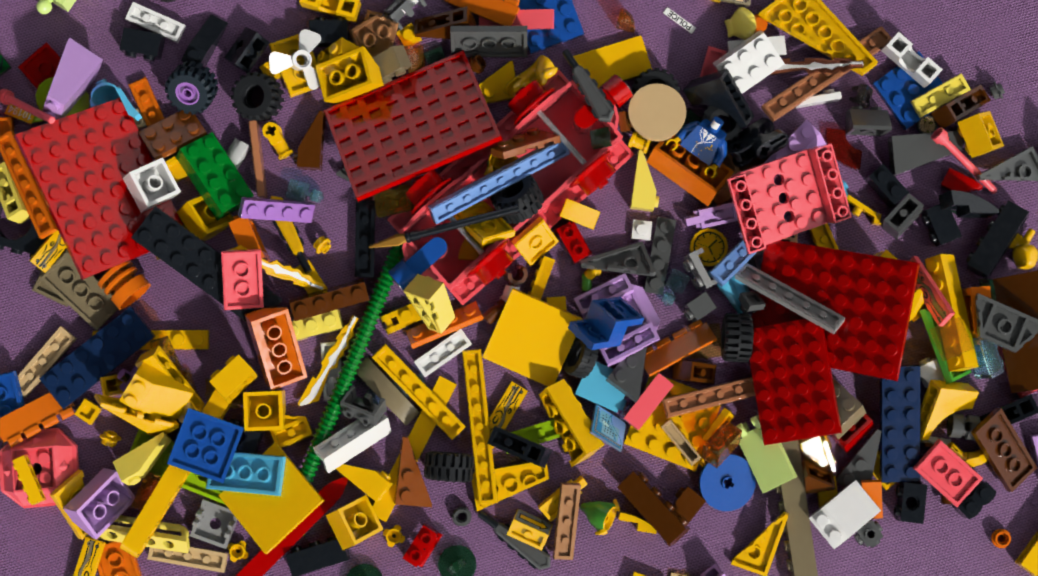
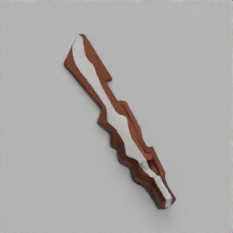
M791 58L782 59L785 64L770 75L805 70L808 74L817 71L822 74L826 72L834 74L838 71L847 72L850 69L863 68L864 62L863 60L853 61L848 58H834V60L805 58L801 62H790Z

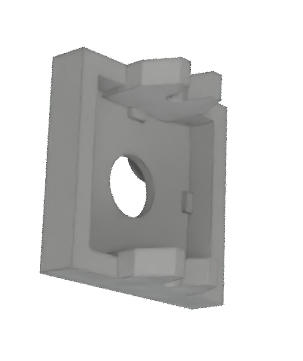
M703 248L683 258V266L687 272L691 273L693 277L691 279L692 283L700 292L717 284L715 280L711 281L698 256L704 252Z
M203 499L200 509L195 515L196 518L192 523L193 528L190 536L227 549L237 523V518L228 507ZM213 518L220 519L221 527L219 529H213L210 526V521Z

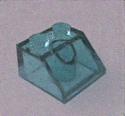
M981 338L973 339L979 367L973 368L975 378H995L1003 373L1004 362L1002 357L999 356L998 346Z

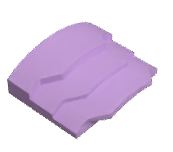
M626 273L574 298L583 320L586 318L592 300L613 297L623 298L644 317L641 325L627 327L620 346L599 349L608 367L625 360L626 357L660 340L657 334L660 324L657 313L643 287L631 284Z

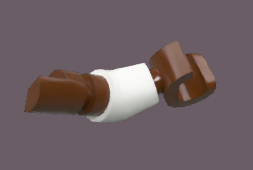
M518 264L516 266L517 275L514 278L508 272L503 275L508 284L505 285L500 300L496 302V306H491L482 314L490 325L500 318L512 288L520 291L518 285L526 281L528 272L523 265Z

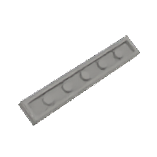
M748 263L735 274L736 280L832 334H835L845 321V317Z

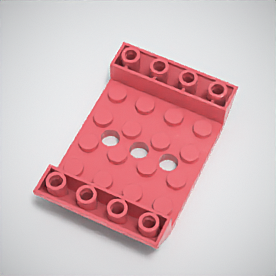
M832 143L795 152L738 172L726 179L747 254L766 249L768 244L823 224L838 223L852 218ZM777 174L781 177V182L778 185L774 183V177ZM781 193H784L786 195V201L784 203H780L779 201V195ZM787 211L791 213V219L788 222L784 219V214Z

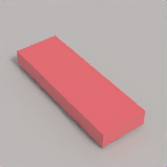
M657 373L623 419L636 430H639L674 384L660 373Z

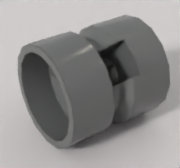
M961 413L949 415L947 420V436L951 438H961L963 436L964 439L975 440L971 431L981 422L980 417L969 414L964 417Z

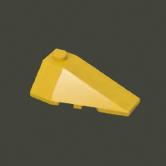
M95 394L94 396L102 408L136 426L148 435L157 436L162 432L169 434L179 427V423L175 419L135 411L119 401L120 398Z

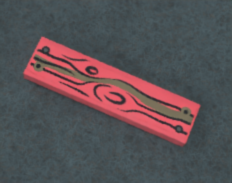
M913 256L909 261L920 263L915 289L920 288L923 291L925 306L938 326H944L955 312L919 257Z

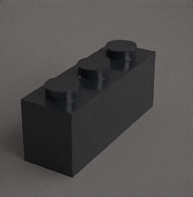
M333 535L327 537L328 541L320 543V540L308 543L309 547L302 549L301 546L291 548L286 558L291 575L299 576L349 560L348 549L342 550L336 536Z

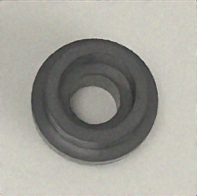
M466 507L456 508L452 514L453 522L458 526L469 524L471 521L469 509ZM459 513H464L466 518L460 520L458 518Z

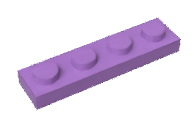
M242 197L238 216L245 219L311 223L315 205L312 202Z

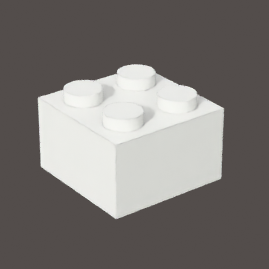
M163 158L133 170L123 177L141 213L181 193Z

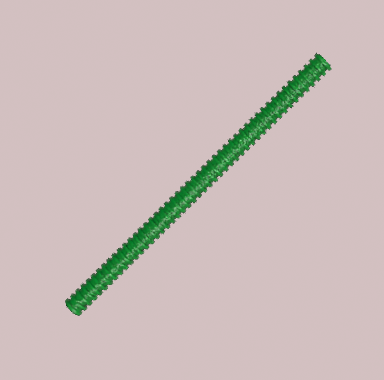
M403 244L392 246V249L388 251L387 261H384L385 266H382L383 271L379 273L378 283H375L376 288H373L374 293L370 295L372 298L368 301L369 305H366L367 310L363 312L365 314L361 317L363 320L359 322L358 332L354 334L356 337L352 339L351 349L347 351L349 354L345 356L347 359L343 361L342 371L338 373L340 376L336 378L337 383H334L335 388L331 390L333 392L332 395H329L331 398L327 400L328 405L324 407L326 410L322 412L324 415L320 417L321 422L318 423L319 427L315 429L317 431L316 434H313L314 440H311L312 444L308 447L310 449L306 452L307 457H304L305 462H302L301 465L303 466L299 469L310 483L314 481L312 478L316 476L315 471H318L317 466L320 465V458L315 454L313 448L328 439L329 436H332L333 426L337 424L335 421L339 419L338 414H341L340 402L348 392L349 387L353 385L351 382L355 380L356 370L360 368L358 365L362 363L361 358H364L365 348L369 346L367 343L371 341L370 336H373L372 331L375 330L374 326L378 323L377 319H380L379 313H382L383 304L387 301L386 297L389 296L388 291H391L390 286L394 284L388 271L404 258Z

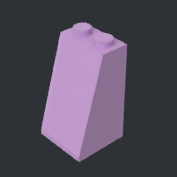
M69 38L42 111L55 117V120L65 117L96 80L103 59Z

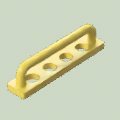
M120 515L114 522L133 525L137 517ZM160 522L157 529L180 532L181 536L154 532L151 537L153 540H149L146 547L188 553L190 549L189 531L180 524ZM110 525L98 539L122 543L130 528Z

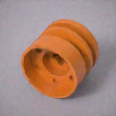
M131 261L109 269L98 282V286L101 289H105L104 293L106 295L114 293L111 301L119 310H123L133 304L151 286L143 274L134 277L138 269L136 266L132 267L133 263Z

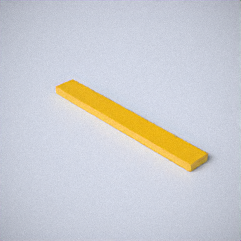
M482 349L462 351L478 505L498 503L492 445L487 444L491 432Z
M439 376L432 392L447 405L457 384ZM423 410L408 436L417 462L437 425ZM400 454L389 473L391 476L390 481L394 484L383 498L372 506L377 517L384 522H387L395 506L394 500Z

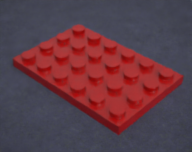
M807 319L753 328V349L750 366L764 445L842 433L824 329Z

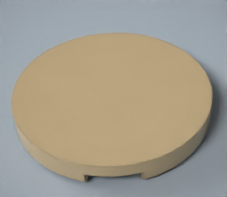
M657 83L646 85L640 88L630 100L628 107L630 125L644 139L650 141L668 140L680 131L685 122V102L681 95L668 85Z

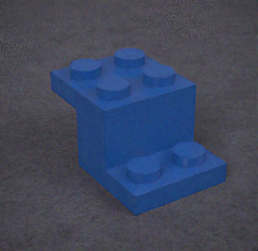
M621 297L592 300L585 320L571 321L568 329L591 350L620 346L627 327L641 325L644 317Z

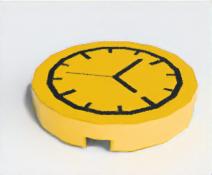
M707 228L700 230L693 236L689 249L690 253L703 248L704 252L698 256L703 266L710 267L717 265L727 255L728 244L721 232L716 229Z

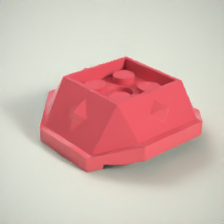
M60 428L41 429L40 433L28 439L22 433L20 435L24 440L23 442L13 447H10L7 443L0 450L1 492L23 508L57 506L49 494L79 469L78 445ZM22 455H28L34 471L37 463L42 467L41 472L37 473L35 471V474L47 500L36 505H31L28 502L27 493L23 491V484L19 481L18 472L13 467L12 460Z

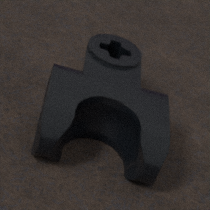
M763 117L743 129L739 139L729 144L727 150L729 154L734 156V165L742 167L757 157L766 159L788 144V135L780 129L774 130L773 122L769 118Z

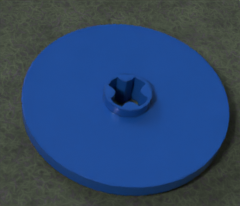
M735 454L715 456L706 463L699 477V490L703 499L711 507L720 511H733L744 506L752 497L756 485L755 476L748 462ZM728 479L731 482L730 485H726L725 483H723L724 480Z

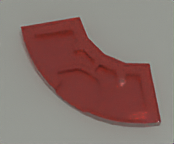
M825 128L826 144L832 143L836 160L850 169L860 170L862 151L855 149L849 144L846 139L845 130Z

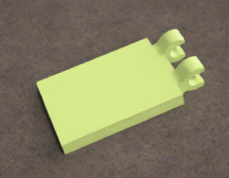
M759 415L750 418L751 423L756 427L755 429L750 431L748 424L745 422L736 425L735 430L742 437V439L738 440V443L762 493H766L796 478L797 474L782 443L764 445Z

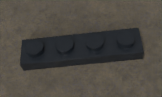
M356 200L355 277H375V248H369V246L375 244L376 201L361 200L358 202Z

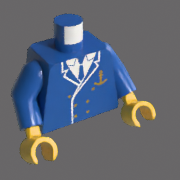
M714 117L711 122L704 119L702 122L694 121L686 124L675 135L674 139L667 141L666 146L670 141H674L676 146L672 149L673 151L677 149L678 142L681 141L680 145L710 166L705 169L704 174L707 175L709 170H713L714 174L711 177L713 179L717 176V167L721 166L727 156V142L725 140L727 134L720 129L724 122L721 118Z

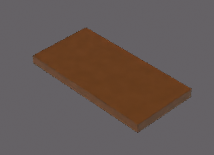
M1038 270L988 280L989 283H993L997 302L1038 319ZM1038 333L1015 353L1002 348L1011 393L1038 389Z

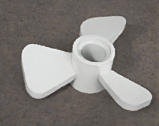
M307 29L300 31L299 50L291 56L272 52L269 55L270 72L277 74L290 67L296 71H303L309 89H317L320 86L317 70L310 66L312 62L310 52L320 43V34ZM297 56H302L304 58V65H299L297 63Z

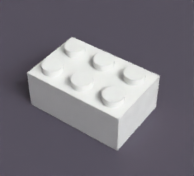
M761 30L713 62L717 71L728 69L741 93H744L785 64L765 33Z

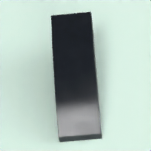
M950 190L938 195L941 210H955L957 218H988L1000 213L997 207L971 193Z

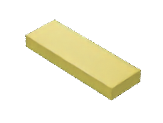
M961 73L912 100L911 104L919 118L971 89Z

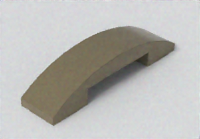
M368 357L358 365L360 368L356 370L357 375L380 399L384 398L386 400V406L405 426L420 413Z

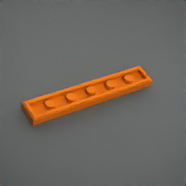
M10 130L0 136V152L39 238L44 239L58 231V228L14 137L15 133Z

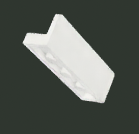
M383 414L375 426L372 424L364 425L357 419L313 448L314 452L323 461L325 470L328 473L332 472L390 434L391 428L388 417Z

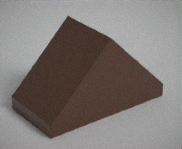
M804 460L802 462L806 494L836 489L832 472Z

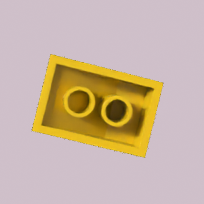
M142 362L119 401L135 411L177 420L195 391L147 363Z

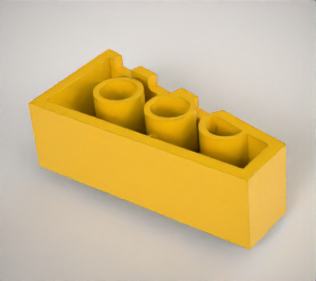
M565 379L546 387L539 394L549 418L554 419L556 434H560L564 441L562 447L564 452L568 451L571 460H569L571 467L588 459L604 446L602 440L590 434L592 421L585 414L581 403L576 399Z

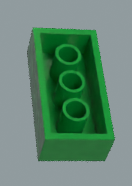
M213 132L179 149L176 156L177 160L217 221L238 210L242 197H254Z

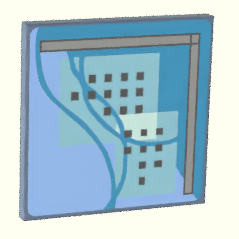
M595 404L590 434L621 452L626 422Z

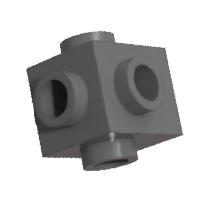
M870 520L855 533L854 538L859 545L872 548L881 542L880 539L884 537L881 533L883 529L877 521ZM871 530L873 534L868 537L867 533Z

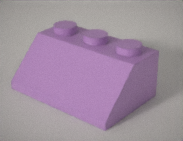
M103 468L63 509L73 523L97 540L136 500V497L129 487L121 481L116 470Z

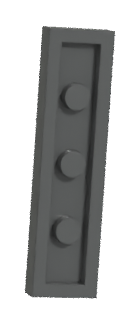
M657 217L650 259L655 268L656 275L646 276L644 291L647 293L663 295L676 220Z

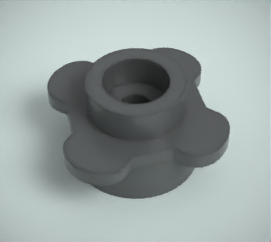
M994 81L993 85L989 86V89L995 100L1003 99L1002 94L1005 91L1000 83L996 84Z

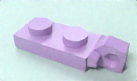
M733 201L694 210L693 215L684 217L686 226L695 225L696 228L702 229L738 221Z

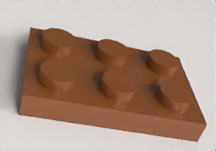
M183 110L138 132L155 161L160 158L164 159L178 152L180 148L207 135L206 130L196 115H192L191 112L185 114Z

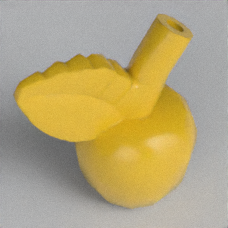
M1031 228L1027 230L1024 237L1018 233L1009 246L1010 249H1013V261L1019 269H1031L1037 263V248L1034 245H1029L1035 234V231Z

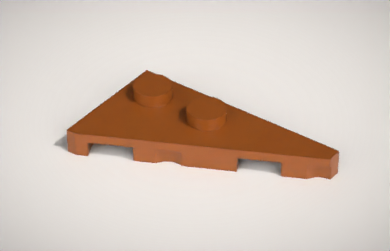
M402 436L394 504L432 508V503L409 439L406 436Z

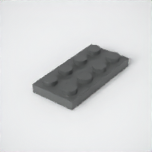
M450 26L451 55L464 50L466 57L476 55L481 57H527V26Z

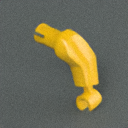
M950 442L947 445L971 468L988 462L981 449L974 452H963L954 442Z

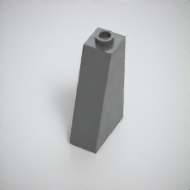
M949 131V140L959 150H962L964 138L959 135L958 131ZM933 133L891 136L887 139L890 172L894 176L944 158L952 153L944 145L936 144L931 139Z

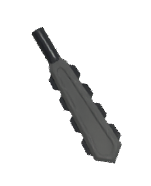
M565 49L562 54L572 68V79L575 84H579L578 90L581 95H585L584 100L586 104L592 107L591 113L594 118L602 122H611L615 112L613 110L614 105L610 100L605 99L606 94L603 90L597 88L598 83L595 79L590 78L591 74L588 69L578 65L569 49Z
M483 510L479 513L478 517L495 530L497 538L501 541H506L507 546L511 550H517L518 555L522 559H527L531 567L534 569L538 568L539 570L551 567L550 555L546 549L543 548L541 551L506 535L510 527L509 524L504 525L497 522Z

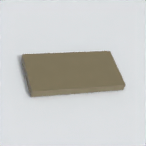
M68 250L40 277L46 285L96 331L118 310L111 301L114 293L106 295L104 293L105 289H101L98 286L99 279L95 275L84 280L81 279Z

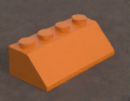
M668 140L660 141L654 147L646 162L702 203L709 206L727 183L726 179L731 177L734 171L722 163L716 169L717 176L712 179L713 170H709L707 175L704 174L705 169L710 166L680 145L681 141L678 142L677 149L673 151L672 149L676 146L674 141H670L667 146Z
M262 308L245 314L264 381L270 390L273 391L307 378L288 308Z

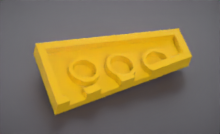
M531 462L495 468L498 502L550 479L547 464L545 468ZM473 472L472 487L476 510L480 511L493 504L478 505L475 472Z

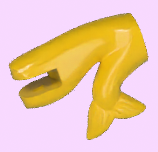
M540 55L533 65L507 83L504 89L505 93L515 97V93L521 87H526L534 80H537L541 86H544L547 80L556 74L558 67H555L548 57Z

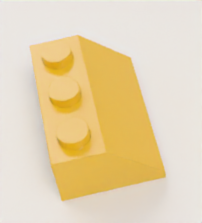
M364 46L315 65L324 102L338 104L384 86L380 68Z

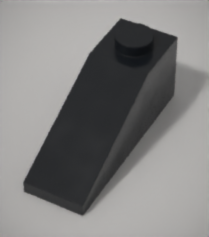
M211 14L190 42L181 61L188 63L195 61L196 64L200 62L203 64V67H206L228 23Z
M1030 394L1000 408H1002L1011 425L1038 414V397L1036 394ZM991 412L980 416V420L983 421Z
M494 426L487 443L544 468L552 452V449L497 426Z

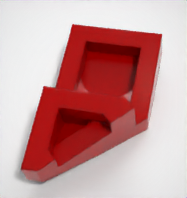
M949 168L941 183V187L948 190L967 193L983 188V185L951 168Z

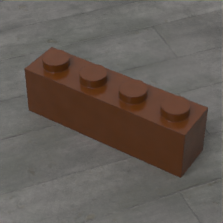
M362 278L322 291L289 299V304L294 321L369 301V296Z
M633 471L617 488L669 545H674L690 530L687 525L688 521L681 514L678 515L674 511L675 507L670 501H665L661 497L662 492L656 486L652 487L648 483L649 478L643 472Z

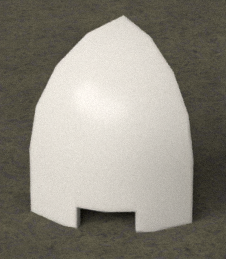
M235 138L228 149L227 155L238 170L251 147Z

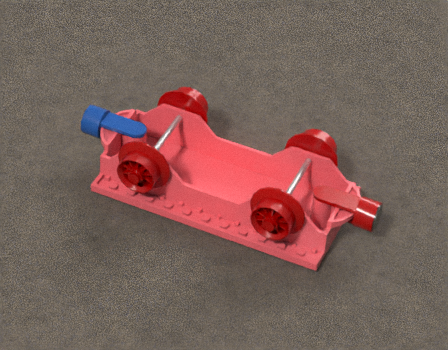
M560 70L549 78L544 86H541L537 80H534L526 87H521L508 104L512 111L496 124L502 140L499 142L508 141L514 135L523 134L529 128L536 127L539 130L560 135L561 142L570 151V154L531 174V177L533 176L544 196V203H542L541 209L538 210L536 215L526 219L524 222H518L517 224L512 222L509 224L515 230L514 237L489 244L483 249L463 227L426 236L419 240L411 241V243L406 242L402 246L406 262L404 263L401 260L388 271L391 278L404 290L417 274L425 277L429 276L434 280L443 282L462 306L495 278L500 279L506 273L505 269L521 255L511 242L516 236L539 217L551 229L562 219L559 214L566 198L581 203L597 188L601 190L609 183L608 179L635 155L622 141L623 136L617 130L619 122L617 108H620L633 96L629 86L615 74L600 86L606 94L605 99L610 100L614 105L613 110L615 112L611 122H602L594 118L591 113L592 107L586 104L584 100L585 95H581L578 90L579 86L573 80L569 81ZM499 142L453 161L440 174L435 170H431L423 177H418L405 194L409 201L387 219L399 234H405L407 231L422 230L457 221L452 216L435 224L428 206L486 176L484 173L487 169L489 155L491 154L490 148L497 146ZM528 148V149H526V151H527L526 153L521 154V155H517V157L520 158V157H522V156H524V155H526V154H528V153H530V152L536 150L537 148H534V149H529V148ZM490 197L480 201H485L494 211L496 210ZM465 239L479 253L477 259H458L460 248Z

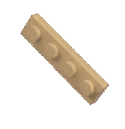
M63 326L58 328L18 375L23 397H27L41 381L39 378L51 370L76 341L77 338Z
M190 546L188 553L150 547L148 560L225 573L229 553Z

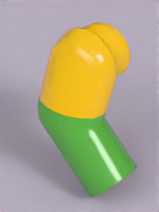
M587 269L582 274V291L592 289L591 280L596 276H600L602 270Z

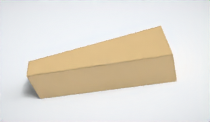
M671 419L661 426L691 466L701 459V456Z

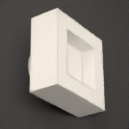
M633 219L631 239L650 241L652 221Z

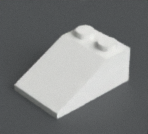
M855 480L811 514L809 519L832 548L835 549L881 512V509L858 481Z

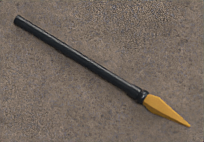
M519 205L422 230L407 231L405 234H395L369 246V248L400 246L406 242L411 243V241L419 240L426 236L519 213Z

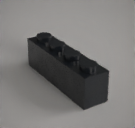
M1009 200L1006 205L1002 204L999 208L1000 213L997 214L999 215L997 219L989 223L986 229L988 231L986 236H981L976 244L978 248L975 253L971 252L966 259L967 269L986 280L989 279L1029 217V211Z

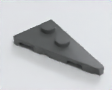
M1033 146L978 174L976 178L977 180L1038 181V156Z
M643 241L582 259L579 263L581 268L646 276L656 275L655 268Z
M647 346L619 362L606 379L608 383L635 403L640 397Z
M878 427L836 477V482L844 488L855 480L860 485L861 480H872L881 437V430Z

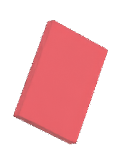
M261 249L221 251L224 310L264 308Z
M940 439L934 443L913 467L916 472L955 507H958L983 479Z

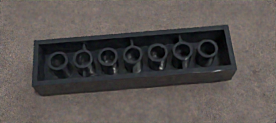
M155 205L131 238L224 305L221 253ZM263 285L264 308H277L282 301L281 297ZM262 308L235 309L231 311L246 321L245 314Z

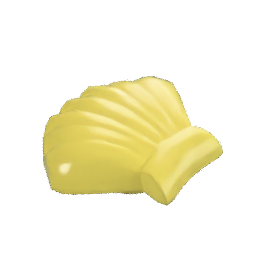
M739 7L730 19L724 21L728 38L736 36L746 40L756 30L755 16L744 7Z

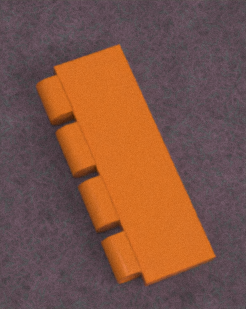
M444 0L459 8L467 6L471 13L502 26H512L520 10L518 7L520 0Z
M699 319L688 325L691 330L687 332L685 327L671 334L674 339L673 341L666 337L655 343L656 350L649 346L646 349L644 369L649 377L717 341L707 322L703 324Z
M49 392L1 417L0 438L3 443L7 441L9 446L13 447L24 441L20 434L24 433L26 439L40 433L39 424H42L43 428L47 429L59 423L56 415L59 414L62 420L74 415L75 412L72 407L75 405L71 403L63 409Z

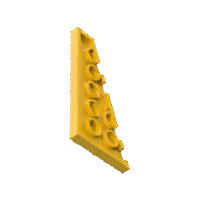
M775 0L758 14L759 17L833 60L834 58H848L853 61L863 60V68L851 69L861 76L878 63L821 0Z

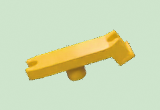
M848 194L847 201L854 206L851 212L853 215L859 217L861 212L872 218V225H881L882 214L873 211Z

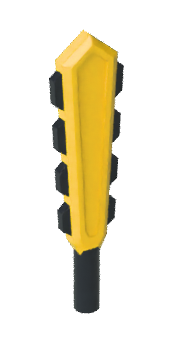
M271 195L270 197L273 200H283V198ZM274 221L276 229L281 231L280 236L282 240L287 242L286 247L288 251L293 252L297 256L304 273H310L312 269L303 253L304 242L298 236L300 233L298 227L294 226V222Z

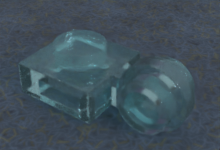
M290 179L285 196L300 202H305L306 197L310 196L309 200L320 203L324 198L321 191L312 189L311 192H308L310 184Z
M672 269L665 283V287L671 290L664 293L661 299L664 302L663 305L672 306L676 299V296L673 295L674 292L680 295L683 294L691 278L690 276Z

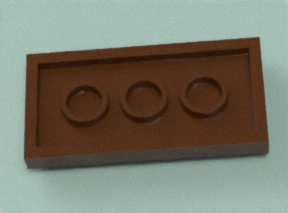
M996 407L971 431V434L1006 491L1013 492L1037 469L1036 464L1002 408Z

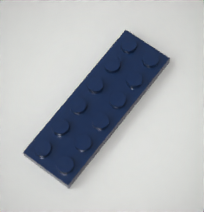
M130 306L39 379L60 406L65 409L97 384L101 377L107 376L156 336L134 308Z
M919 365L901 366L898 381L880 378V480L882 483L920 481V474L913 469L920 460Z

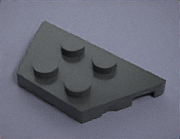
M979 293L975 295L977 335L979 338L1015 353L1038 333V319Z

